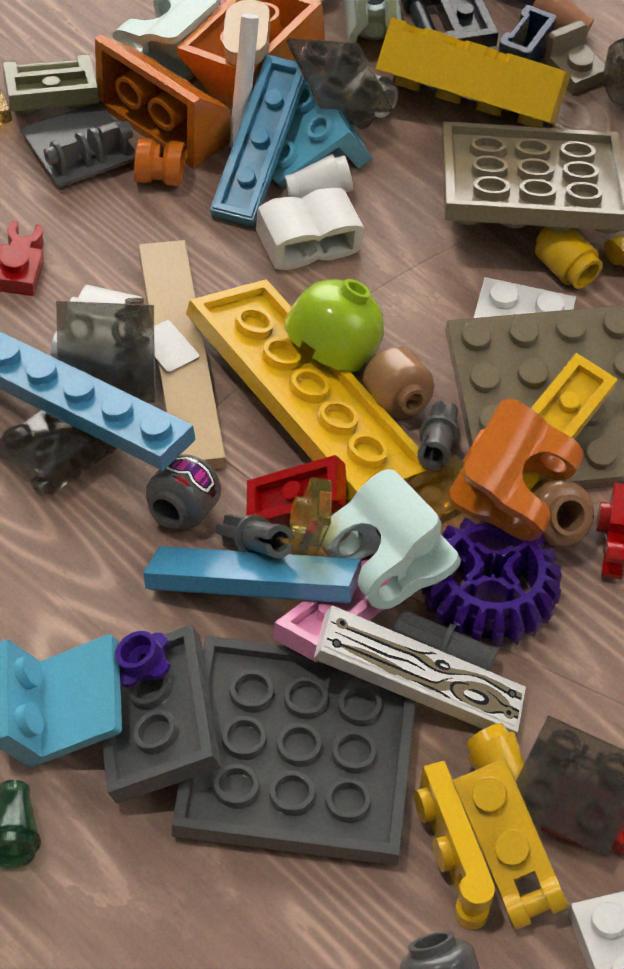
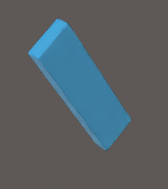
M266 54L210 207L212 217L255 227L258 207L264 203L310 73L308 64Z
M159 546L143 575L145 589L350 603L358 585V577L362 566L361 559L288 554L284 558L277 559L259 552Z

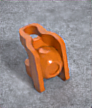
M511 398L502 400L485 429L480 430L463 459V467L447 495L449 503L462 513L491 523L518 539L526 541L537 540L544 533L550 521L551 513L546 503L527 488L523 480V474L536 472L553 480L569 479L578 470L584 458L583 449L576 440L549 425L537 412L525 404Z

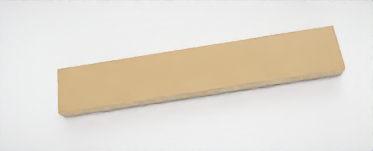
M185 240L139 244V259L151 328L166 320L171 321L199 354V358L171 372L166 371L157 360L165 412L192 424L194 427L196 440L181 454L196 456L206 461L213 470L225 468L226 457L203 335L186 315L189 301L196 297Z

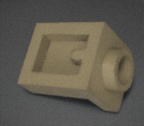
M582 20L560 27L549 33L543 63L571 74L566 90L572 96L606 83L610 70L585 45L588 26Z

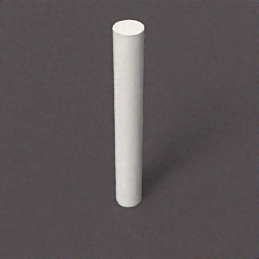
M254 14L241 15L229 139L230 148L233 147L252 94L259 16Z

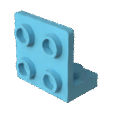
M316 74L306 81L273 174V179L279 187L286 185L285 175L293 174L323 159L332 151L337 157L347 156L358 169L373 159L339 100Z
M107 634L43 661L37 660L8 639L1 641L0 749L29 768L120 734L122 731L120 667L115 658L118 639L111 634Z

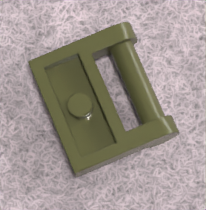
M90 54L76 55L74 60L16 65V61L2 62L10 112L34 113L43 108L62 106L81 108L87 104L99 103L98 86Z

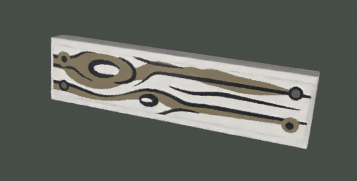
M333 605L324 614L314 655L315 660L479 728L485 729L491 725L503 723L508 732L518 733L525 686Z

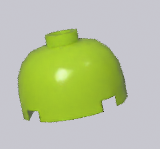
M329 279L317 281L307 287L298 297L285 319V330L292 342L299 348L304 341L316 351L312 358L319 363L337 370L356 372L361 370L364 363L368 365L372 357L377 353L384 336V319L379 305L364 284L353 279Z

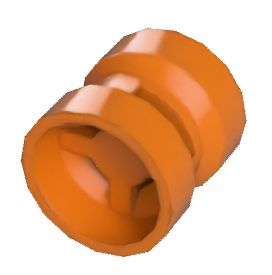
M139 137L134 162L135 182L151 183L153 180H162L167 186L181 187L185 167V142L170 141L163 145L157 144L154 139Z

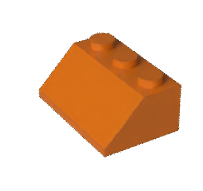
M227 0L176 47L177 55L213 98L231 108L233 107L236 65L229 63L224 56L223 33L225 14L231 5L243 0ZM256 0L266 4L269 8L271 27L268 55L306 64L326 45L323 5L321 1ZM263 61L254 65L252 92Z
M102 34L95 38L99 101H101L109 114L121 122L128 121L132 129L146 138L154 139L157 144L166 145L170 141L185 142V164L192 169L197 168L229 143L231 109L136 48Z

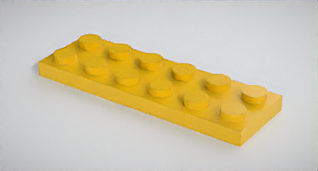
M267 279L189 301L186 311L188 318L311 460L315 461L337 455L346 464V500L348 502H351L361 486L370 478L386 469L396 471L412 488L432 480L435 470L426 469L420 464L417 458L419 447L384 408L377 404L373 396L351 372L337 370L319 363L312 358L316 351L304 341L300 348L292 342L285 330V319L291 306Z

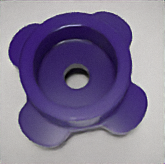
M136 631L120 641L116 648L115 658L122 668L120 671V684L122 686L130 688L139 681L158 680L169 672L170 663L165 659V649L169 645V640L165 634Z

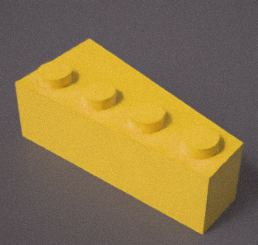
M391 17L375 69L395 75V85L419 92L421 84L437 88L435 97L456 104H460L462 96L478 101L476 110L498 117L501 116L503 109L519 114L518 123L531 127L542 128L544 122L556 124L571 77L569 72L513 54H504L481 44L470 41L464 42L429 28L421 29L406 23L407 21Z

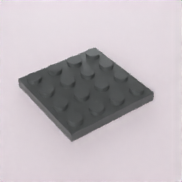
M206 636L203 657L221 768L179 782L172 821V837L398 866L415 701L320 661L314 662L285 645Z

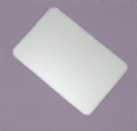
M169 320L138 334L140 341L168 372L199 358L198 352Z

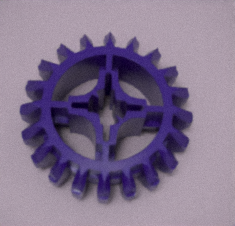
M465 517L462 523H460L459 529L447 525L442 536L457 551L461 559L460 566L457 569L463 574L462 580L464 583L458 586L452 575H449L434 585L421 588L422 594L426 595L425 604L427 611L437 612L436 620L438 624L442 626L456 625L454 631L461 634H471V638L481 641L482 638H490L495 647L502 643L503 637H507L516 645L523 639L524 633L535 637L541 628V623L548 624V621L552 618L555 604L559 603L561 595L560 582L562 573L560 571L561 566L555 564V550L544 548L543 535L533 541L521 540L493 524L481 520L479 524H474ZM521 575L526 579L530 587L527 593L519 587L520 580L517 578Z

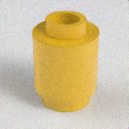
M546 226L537 236L535 255L565 285H572L576 289H582L592 283L601 272L603 263L599 259V252L575 228L568 231H556Z

